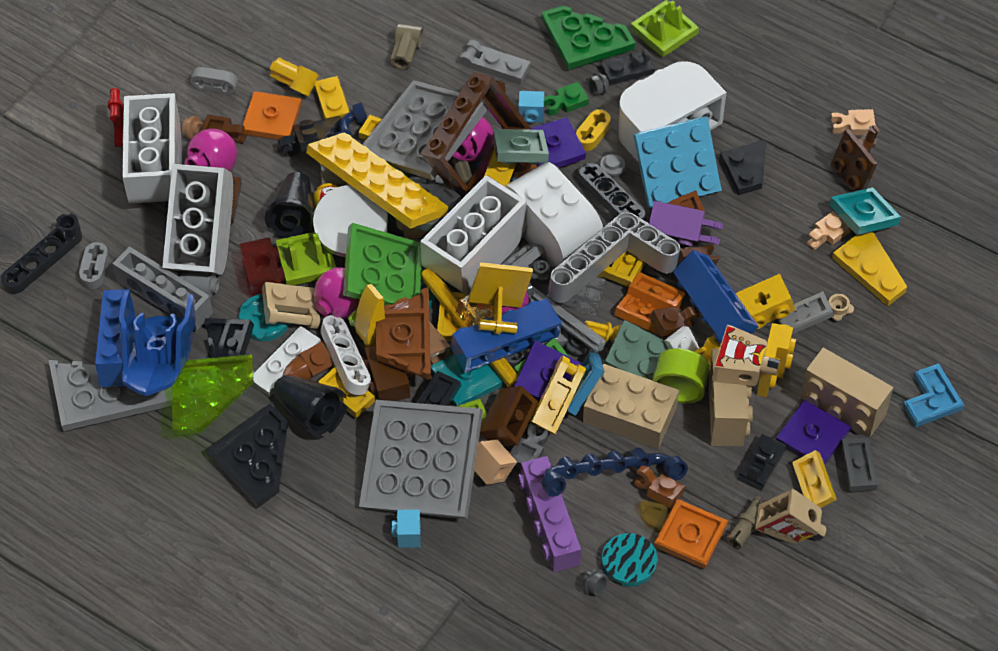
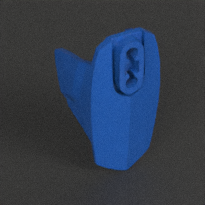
M128 291L124 292L119 312L123 358L122 383L129 389L148 396L173 386L189 357L192 347L193 330L196 324L193 294H188L184 319H182L183 317H175V314L170 316H153L145 319L144 313H140L137 317L135 316L131 294Z

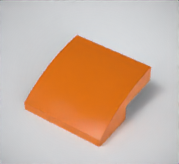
M640 272L629 285L626 296L616 307L615 316L660 336L649 317L653 310L675 307L678 311L686 296V292Z

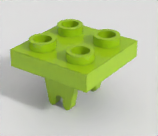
M667 0L631 23V30L662 57L671 53L699 32V27L682 13L681 7L675 8V2H668Z
M311 232L276 240V247L286 285H298L316 281L324 272L336 268L333 254L322 246L318 233Z

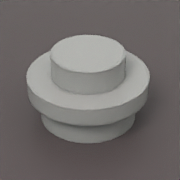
M609 154L601 159L600 167L612 178H616L623 173L625 161L619 155Z

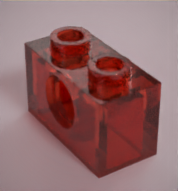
M270 237L240 243L242 260L252 297L262 294V287L265 282L278 284L286 282L283 267H278L276 263L280 261L278 247H272Z

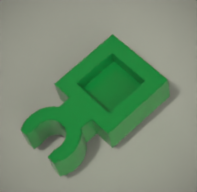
M579 82L557 89L556 96H545L544 107L553 105L548 108L549 116H554L563 108L566 113L589 105V98Z

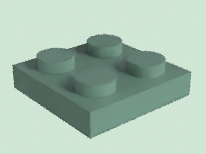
M493 129L492 138L497 162L505 164L527 162L533 165L548 163L549 152L543 130Z
M624 320L603 364L653 380L658 357L668 348L664 340Z

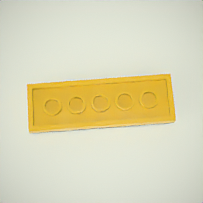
M344 132L308 144L306 151L308 155L410 229L447 215L449 206L406 177L401 171L392 167L384 159L371 152L367 147L354 140L349 134Z

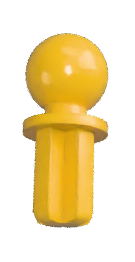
M588 320L584 323V325L601 336L605 342L610 339L612 343L621 326L617 325L612 328L610 322L600 324Z

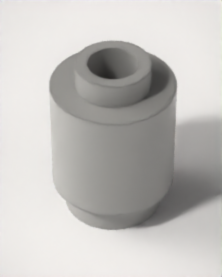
M182 271L180 278L205 292L210 298L219 290L220 281L219 278H216V274Z

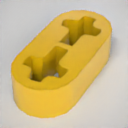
M604 110L593 111L576 131V135L585 151L593 150L609 131L611 117L608 112Z

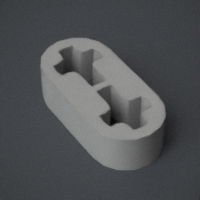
M197 67L193 71L190 82L199 90L232 94L236 89L238 78L235 74L228 71Z
M93 242L84 251L79 276L85 288L96 289L104 282L109 263V253L106 245L103 243ZM97 253H101L98 254L97 260L94 261L93 256H96ZM92 270H95L96 275H93L92 279H88L92 274Z

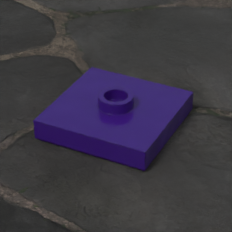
M568 117L531 128L532 130L544 131L549 152L548 162L557 168L586 159V152Z
M535 340L513 387L522 386L537 401H540L552 377L555 366L562 355L569 358L570 363L576 366L578 364L582 366V363ZM565 372L563 378L570 381L571 375Z
M804 400L776 437V440L786 444V449L800 457L816 450L821 454L824 465H826L840 446L842 439H845L850 432L851 426Z

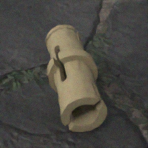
M756 496L747 511L738 517L737 525L726 538L728 544L732 547L737 542L735 548L741 549L750 534L756 532L758 505L761 497Z

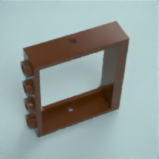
M477 72L472 73L421 153L443 182L461 196V200L483 179L495 150L494 143L467 185L447 162L445 157L481 101L499 123L501 129L532 130L492 76Z

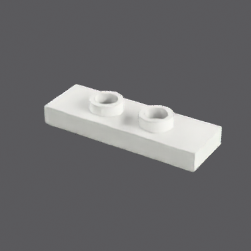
M300 326L249 378V383L270 397L273 394L276 380L282 377L288 364L301 352L320 343L321 339Z

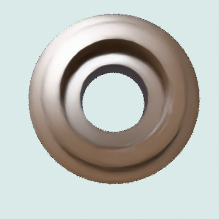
M191 116L184 120L182 125L184 137L191 140L200 132L203 126L201 119L198 116Z

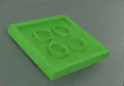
M351 223L347 234L343 295L360 300L366 285L372 284L382 295L384 306L392 305L403 297L410 299L419 295L422 266L420 242Z

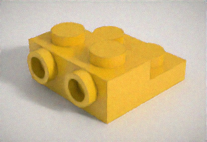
M772 323L765 356L779 359L780 364L776 376L764 372L760 373L757 396L767 398L769 388L775 389L777 377L783 378L785 368H791L796 339L791 338L793 327L789 325Z

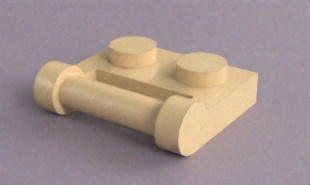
M270 282L264 283L262 294L267 324L281 322L308 325V328L318 329L320 315L317 314L314 288Z

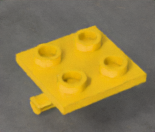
M480 262L470 292L469 302L492 304L494 320L479 319L478 330L494 331V334L499 335L501 332L517 333V322L502 321V306L521 308L533 268Z

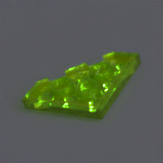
M252 355L186 361L179 377L172 386V430L174 435L202 433L254 383V360Z

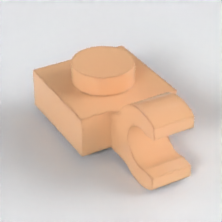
M833 211L815 223L814 230L809 233L812 239L807 244L813 250L820 247L826 241L833 245L849 234L851 228Z

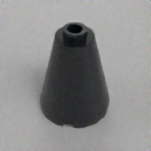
M301 172L288 174L266 210V226L269 230L270 228L274 230L279 238L284 239L314 231L313 216L315 208L308 176Z
M284 375L277 379L274 384L273 394L275 398L313 437L323 438L322 434L327 431L332 433L342 422L347 408L343 405L344 398L347 399L341 389L292 375Z

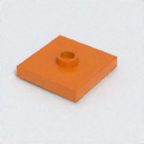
M254 91L243 126H245L243 134L276 140L292 135L294 131L293 125L296 124L302 106V99Z
M677 499L654 543V547L706 569L728 525V520Z

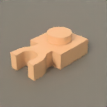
M873 109L849 110L848 115L841 113L831 114V123H840L833 124V134H840L845 129H850L855 136L865 135L870 126H876Z

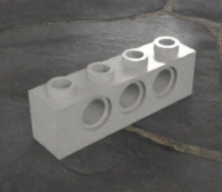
M130 246L112 263L117 282L168 314H175V317H183L182 319H184L188 294H193L196 317L194 330L197 331L205 323V319L213 314L208 294L169 270L162 268L161 265Z

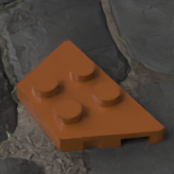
M424 288L420 290V294L410 299L403 297L392 305L384 306L385 319L376 322V356L380 362L419 377L431 379L429 288Z

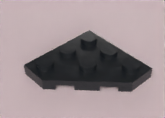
M271 403L206 449L207 455L257 508L280 491L288 423Z

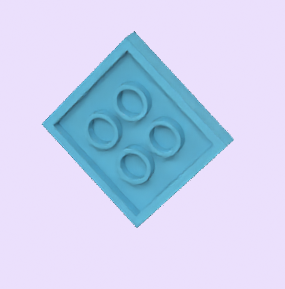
M704 116L633 134L648 208H653L654 201L668 203L695 190L698 196L722 191L708 117Z

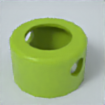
M682 348L668 349L663 351L658 357L657 368L655 369L652 381L678 389V403H695L704 397L710 365L703 356L694 351Z

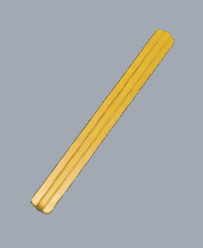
M428 268L421 272V279L460 328H469L477 325L475 320L435 272ZM505 358L489 363L507 387L514 386L518 374Z

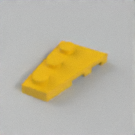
M873 231L854 236L833 252L832 259L885 305L889 306L906 293L907 285Z

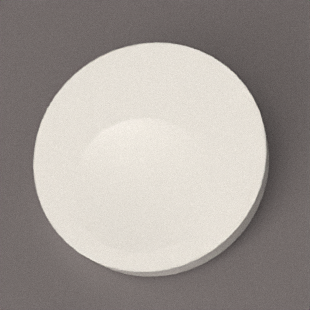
M351 185L341 186L328 192L318 203L313 216L315 233H318L322 246L329 252L341 257H346L348 227L351 223L387 232L388 229L387 211Z

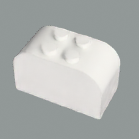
M677 62L664 69H659L653 75L636 81L622 93L618 123L619 140L638 162L633 137L635 133L704 116L708 117L709 127L712 130L723 124L726 91L703 67L692 62Z
M175 93L124 96L123 182L128 202L169 201L172 164H182L181 127Z
M550 162L541 164L504 186L527 201L526 229L523 237L529 244H540L545 252L540 256L543 260L548 261L549 265H552L554 269L603 229L601 219L594 207L563 173Z
M172 164L162 268L172 271L223 274L228 254L233 202V177L230 171L217 167Z
M486 175L420 241L422 266L425 269H431L442 280L462 293L470 294L480 262L501 264L519 244L526 229L527 201Z

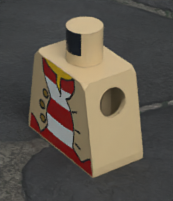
M727 325L714 366L712 381L755 386L757 385L760 372L777 375L780 360L765 356L768 343L765 339Z
M794 489L758 505L755 529L791 544H796L810 537L820 541L826 534V527L821 524V507Z

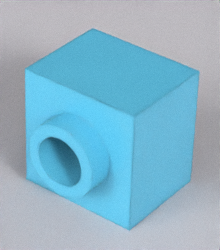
M519 92V113L526 122H543L544 92Z
M397 510V521H392V537H397L398 548L421 547L420 510Z

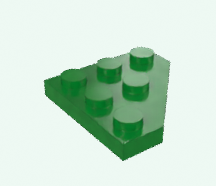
M566 6L541 12V20L568 70L635 49V41L625 25L605 23L603 18L588 13L581 15L572 12V8Z

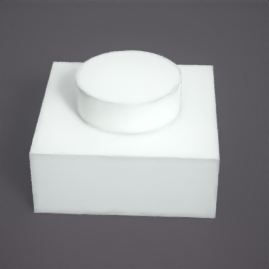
M682 326L664 340L668 349L682 348L691 351L699 349L690 328Z

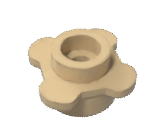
M834 294L828 301L834 313L832 319L835 321H841L843 316L852 314L854 311V306L850 304L849 299L843 294Z

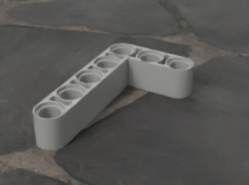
M621 213L551 272L549 297L556 302H567L625 251H629L662 273H671L677 268L680 245L674 239L635 214Z

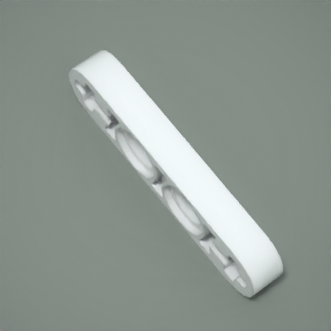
M332 315L326 316L323 319L320 333L344 387L354 395H363L368 390L371 378L350 331L342 318ZM335 344H343L347 348H341ZM344 362H351L355 366L346 365Z

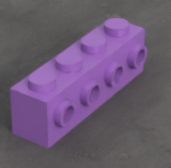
M548 456L522 462L521 474H518L517 477L521 490H525L527 495L525 498L527 509L530 514L533 513L536 534L542 538L544 543L542 550L545 560H549L553 572L579 566L581 562V548L562 495L551 497L541 486L544 472L551 467Z

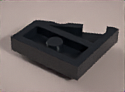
M340 116L317 121L303 120L299 124L293 125L301 152L307 151L308 144L335 136V128H339L341 121Z
M766 140L720 152V159L738 195L762 189Z
M206 318L205 325L210 336L208 342L209 347L212 349L211 359L213 366L217 370L240 371L254 324L251 320Z

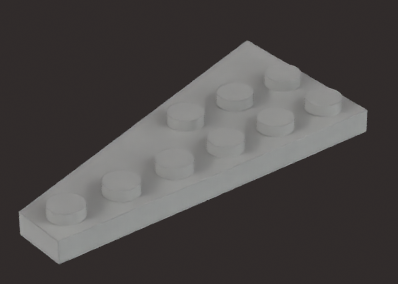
M49 360L63 431L222 394L216 367L184 366L173 386L155 394L144 396L129 389L127 386L100 387L95 365L83 364L82 361H72V364L59 363L58 360Z

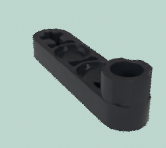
M586 163L580 167L581 184L614 217L621 213H629L630 211V213L645 221V210L598 164ZM601 187L611 188V190L605 192L598 189ZM616 201L625 202L622 206H616L613 203Z
M72 213L60 215L56 219V228L3 272L1 282L7 293L18 294L80 243L83 236L76 215ZM55 245L58 247L54 253L45 252L48 246ZM29 262H39L38 267L35 269L26 268Z

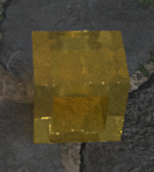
M470 295L459 300L455 313L468 328L477 325L479 319H493L492 304L469 302Z

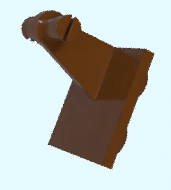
M875 125L870 126L867 134L860 139H857L850 129H845L831 162L834 170L853 192L867 189L878 164L870 155V150L877 143L876 137L879 133V128Z

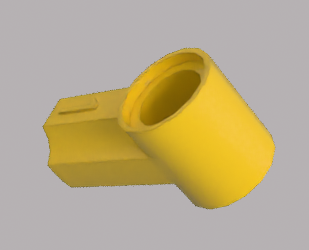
M279 57L270 66L271 77L290 85V88L308 97L319 74L301 65L298 67Z

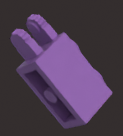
M654 201L649 224L667 236L678 239L680 245L692 247L693 243L699 244V242L719 245L720 239L717 237L701 235L702 228L705 226L715 230L723 229V223L705 219V211Z

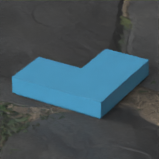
M594 351L589 352L582 363V366L586 368V372L567 409L574 415L578 413L604 373L600 355Z
M939 363L915 372L914 378L924 394L906 400L903 403V408L915 427L963 410V402Z

